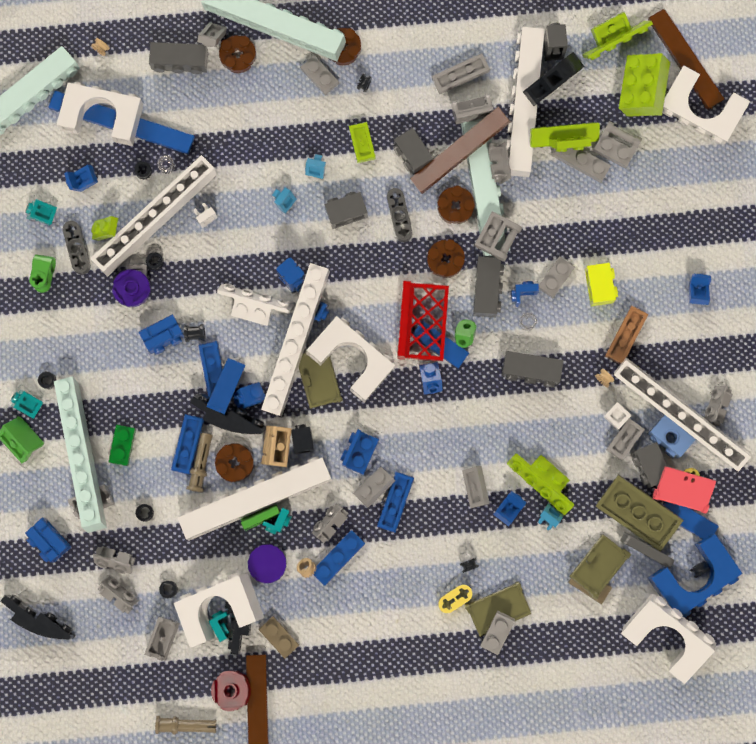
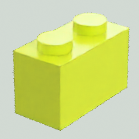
M610 263L587 266L585 268V276L591 307L613 304L618 297V290L613 285L615 272L610 267Z

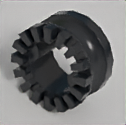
M363 73L357 89H363V92H367L372 77H366V74Z
M140 161L135 165L134 172L139 179L147 180V178H150L152 169L147 162ZM146 166L147 173L144 175L139 174V168Z
M152 252L146 257V264L151 270L157 271L164 265V259L159 253ZM159 257L158 265L152 266L150 264L152 258Z
M45 371L39 375L38 384L42 388L49 390L55 387L54 381H57L54 374ZM44 377H52L50 384H43L42 380Z
M147 504L139 505L135 510L136 517L143 522L150 521L154 516L153 508ZM144 507L149 509L147 518L140 516L142 513L141 509Z
M476 558L460 563V566L463 567V573L479 567L475 563Z
M705 561L698 563L690 569L691 572H694V578L710 570L709 567L705 566Z
M164 581L159 587V592L164 598H172L178 592V587L173 581ZM166 584H171L173 586L171 588V590L173 591L171 595H166L164 593V586Z

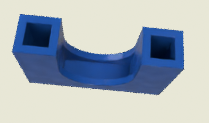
M710 534L705 538L706 540L702 539L695 544L710 568L708 581L701 589L692 592L684 590L668 567H662L647 577L659 596L667 602V605L672 609L676 608L679 610L684 618L691 614V609L696 606H703L707 602L706 599L708 597L720 594L724 586L734 584L739 580L738 576L743 574L716 534Z

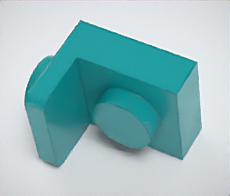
M35 199L27 205L25 211L27 213L26 219H34L50 226L57 207Z
M23 390L16 391L10 400L13 408L33 419L43 404L42 401Z
M222 610L212 615L213 619L209 621L219 642L229 638L227 634L230 632L226 624H221L220 620L230 615L228 611L224 613Z

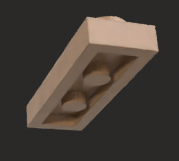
M631 306L605 357L621 364L627 357L649 314Z

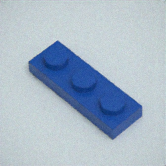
M351 530L316 566L317 569H315L316 572L314 571L313 575L325 586L365 543Z

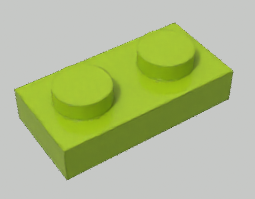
M367 122L349 126L357 163L376 159Z
M110 216L96 220L91 228L93 233L92 239L100 241L115 237L118 218Z

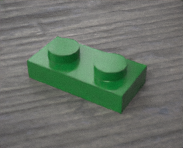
M116 425L108 463L129 466L136 428Z

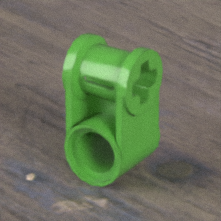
M37 254L33 257L29 282L40 293L47 292L51 287L56 267L55 257Z

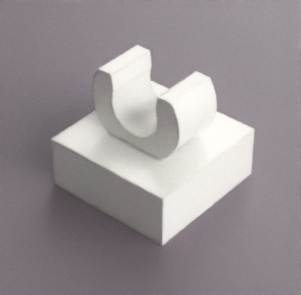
M205 203L202 204L205 209L204 212L199 213L196 208L194 209V213L197 216L196 219L202 228L218 218L212 207L208 208Z
M617 402L604 418L619 430L632 415Z

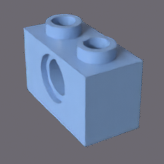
M663 415L647 433L653 443L657 442L658 446L660 444L665 448L664 452L669 457H675L676 459L680 458L696 440L666 415ZM667 433L674 436L673 443H669L666 440Z

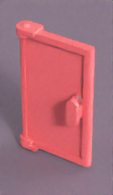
M665 466L658 487L654 490L653 499L666 501L706 514L710 506L708 504L716 481Z

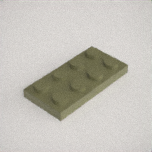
M619 474L596 504L598 509L660 552L683 522L681 517Z

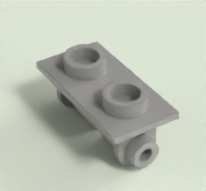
M506 142L499 146L497 144H490L488 148L490 162H496V164L490 165L492 179H494V182L502 184L511 179Z
M728 386L714 387L709 405L705 410L704 418L709 422H713L715 426L723 424L727 411L721 407H728L733 395L731 393L732 390L728 389Z
M336 503L327 510L323 520L315 524L312 534L323 543L326 540L329 541L336 532L331 526L335 524L339 528L348 518L347 515L349 513Z
M104 546L98 547L96 554H93L94 563L101 568L109 567L121 574L132 573L131 565H134L136 558L132 557L131 554L119 551L116 558L114 557L116 550Z
M110 576L100 583L101 585L98 588L99 594L109 602L115 597L117 600L113 605L123 613L129 614L133 609L132 607L139 602L132 592L124 589L117 580L112 579Z

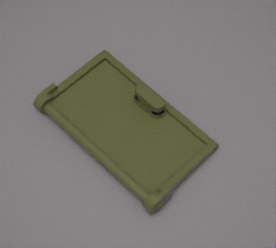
M304 353L299 364V371L309 408L312 409L343 401L330 356L320 366Z
M602 534L569 577L597 600L600 593L624 562L630 558L631 554L627 550L621 549Z
M519 581L470 604H465V609L470 614L479 637L486 634L497 610L514 618L515 621L531 615Z

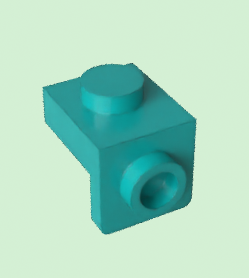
M282 508L275 525L263 521L262 525L266 526L265 531L276 535V532L282 533L284 526L288 527L292 516H290L289 510Z

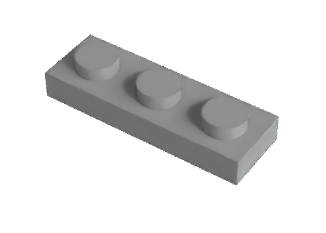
M481 53L433 75L432 81L438 93L442 94L490 72V68Z
M567 148L566 152H557L555 149L552 155L554 158L600 183L611 167L610 164L584 150Z

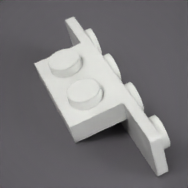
M222 284L217 290L218 294L235 298L231 316L266 326L270 322L272 309L290 313L294 307V304H291L288 300L273 299L270 295H259L253 293L250 289H238L232 284Z

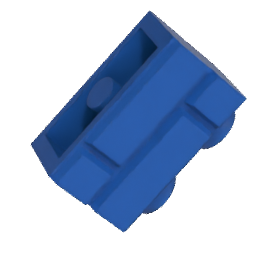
M288 258L277 267L276 271L279 279L286 284L291 293L296 291L298 293L302 289L305 274L292 258Z
M173 314L139 331L150 354L155 353V355L165 351L164 347L170 344L175 346L181 343L184 337V333Z
M42 517L25 532L28 537L26 541L33 548L37 547L41 551L39 555L45 562H56L71 548V545L46 518Z

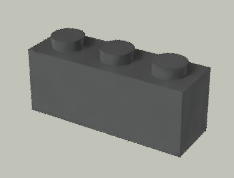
M150 42L149 65L155 72L172 71L178 74L183 72H191L192 74L207 73L208 49L203 44Z
M478 256L473 316L496 318L497 312L501 313V301H498V295L502 294L503 283L499 281L500 275L503 276L504 264H501V260L497 258Z
M506 351L501 376L506 377L505 379L509 381L522 379L527 384L540 382L544 383L543 386L554 388L555 385L560 384L564 360Z

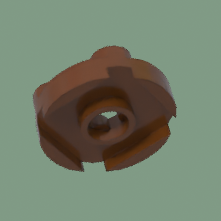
M338 28L344 34L345 44L348 46H346L345 50H342L337 61H332L336 62L337 65L345 66L352 64L361 53V40L353 29Z
M231 36L221 42L219 58L222 65L231 70V72L243 73L248 71L255 62L256 49L247 36ZM238 50L243 52V54H240V58L233 56V53Z
M458 185L445 189L440 194L437 202L439 216L450 224H463L468 221L475 207L474 198L471 193ZM452 202H459L460 209H452Z
M451 239L436 242L428 251V267L437 276L443 278L454 277L461 271L464 265V251L459 244ZM446 254V256L451 257L449 263L441 261L442 255Z
M232 443L224 445L219 450L215 458V467L217 473L224 480L240 482L252 473L254 460L252 454L245 446ZM237 458V461L240 462L239 466L231 468L229 461Z

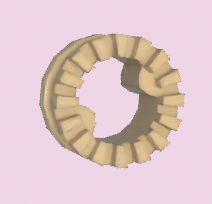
M96 38V43H92L91 47L95 51L98 50L97 52L100 55L105 56V51L109 50L110 47L102 40Z
M601 369V373L595 376L599 382L602 381L601 384L608 388L609 383L614 382V378L606 370Z
M304 558L297 564L298 573L305 578H309V576L314 574V571L316 572V565L309 558Z

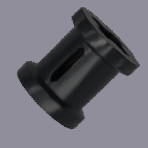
M204 324L195 327L185 325V342L197 339L205 341Z

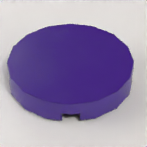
M128 269L120 272L115 277L112 293L121 305L138 307L149 298L151 284L141 271Z
M270 544L261 545L250 554L248 570L256 581L264 584L273 583L284 575L287 567L286 557L276 546Z

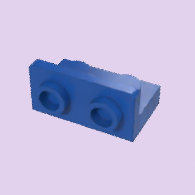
M357 429L356 433L352 432L348 441L351 445L348 451L344 450L340 459L343 461L342 466L364 475L379 439L363 433L359 429Z

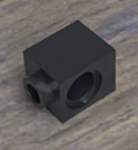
M306 424L296 425L295 429L291 430L294 453L314 452L311 428L306 427Z

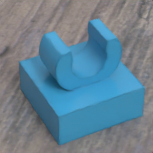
M315 154L314 159L307 158L305 175L320 179L324 178L326 162L321 161L322 155Z
M284 188L282 192L276 189L272 194L276 198L274 203L285 214L297 200L287 188Z
M547 504L540 514L538 523L541 524L542 521L546 520L549 523L547 530H550L553 526L556 528L564 515L550 504Z

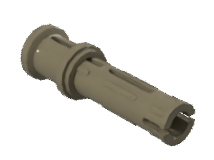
M207 433L200 434L194 468L190 470L191 478L189 486L186 487L190 491L203 493L204 490L202 489L204 477L207 476L205 468L213 435Z
M156 716L155 734L160 732H171L173 735L178 734V732L216 733V727L208 726H216L217 721L179 720L177 716L173 718H160V716Z

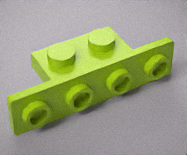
M621 12L590 29L597 47L587 51L582 56L583 58L594 60L601 56V52L615 49L617 47L616 44L630 41L636 33L642 34L648 31V27L653 25L652 21L645 20L631 28L625 12Z
M594 122L531 128L530 147L549 146L555 148L557 152H566L567 148L584 150V147L591 146V142L599 141L600 124Z
M515 453L507 462V465L514 472L521 476L527 484L531 485L563 515H566L574 507V503L560 492L570 480L545 457L540 455L530 465L520 455Z

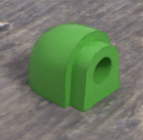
M465 319L457 324L455 340L458 346L466 348L473 343L476 334L475 322Z

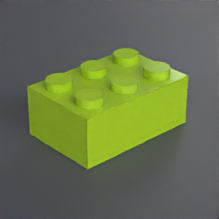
M662 53L627 55L619 109L626 116L662 115L670 61Z

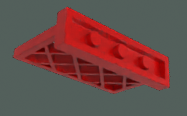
M403 281L397 359L443 361L449 286ZM414 288L423 289L427 295L418 300L414 295ZM436 290H445L444 298L439 302L431 295ZM427 297H430L435 302V305L429 310L422 305V302ZM418 305L426 312L419 319L413 315V309ZM438 306L443 311V316L436 321L430 312ZM427 315L434 321V324L428 329L420 323ZM418 323L424 332L416 338L411 333V328ZM437 325L442 333L437 339H434L428 331ZM425 334L433 341L426 348L418 341ZM415 342L423 349L418 355L409 354L410 347ZM436 344L440 349V356H431L427 350Z

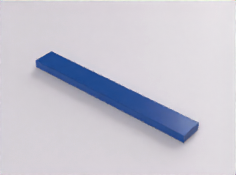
M54 91L48 108L60 113L65 93ZM95 104L85 112L83 120L113 130L116 110ZM141 118L135 136L136 138L188 155L195 139L194 135Z

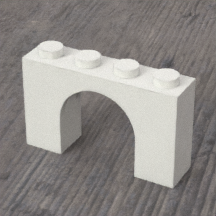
M683 66L665 97L663 114L668 117L673 115L679 119L678 122L685 126L691 125L695 127L694 130L699 134L705 135L706 133L712 137V141L718 144H725L750 101L733 92L718 116L711 119H703L696 116L690 110L688 97L700 74Z
M80 82L67 84L57 121L60 131L79 135L85 112L95 104L105 103L116 109V120L111 135L115 143L133 146L144 105L138 95H124L117 90L105 91L98 86H92L91 88Z
M336 316L306 350V354L321 366L332 352L341 346L350 345L361 350L366 358V370L352 385L350 391L365 403L394 369V361L386 354L383 356L374 343H368L364 340L365 336L360 331L351 329L349 327L350 323L346 319H340Z
M237 572L229 575V580L225 582L223 579L212 583L213 587L207 588V586L196 589V594L191 595V593L182 595L180 596V601L174 603L190 648L215 639L207 615L209 602L214 596L222 597L230 604L239 628L265 618L248 573L240 575Z
M652 593L623 626L621 634L638 646L645 636L656 627L667 626L677 630L684 638L685 648L673 660L669 672L685 684L715 652L716 642L711 635L704 634L699 630V627L693 621L686 620L676 608L672 609L667 605V602L661 596H656Z

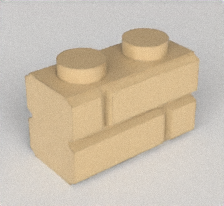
M266 426L263 445L264 455L262 456L261 464L287 467L292 428Z

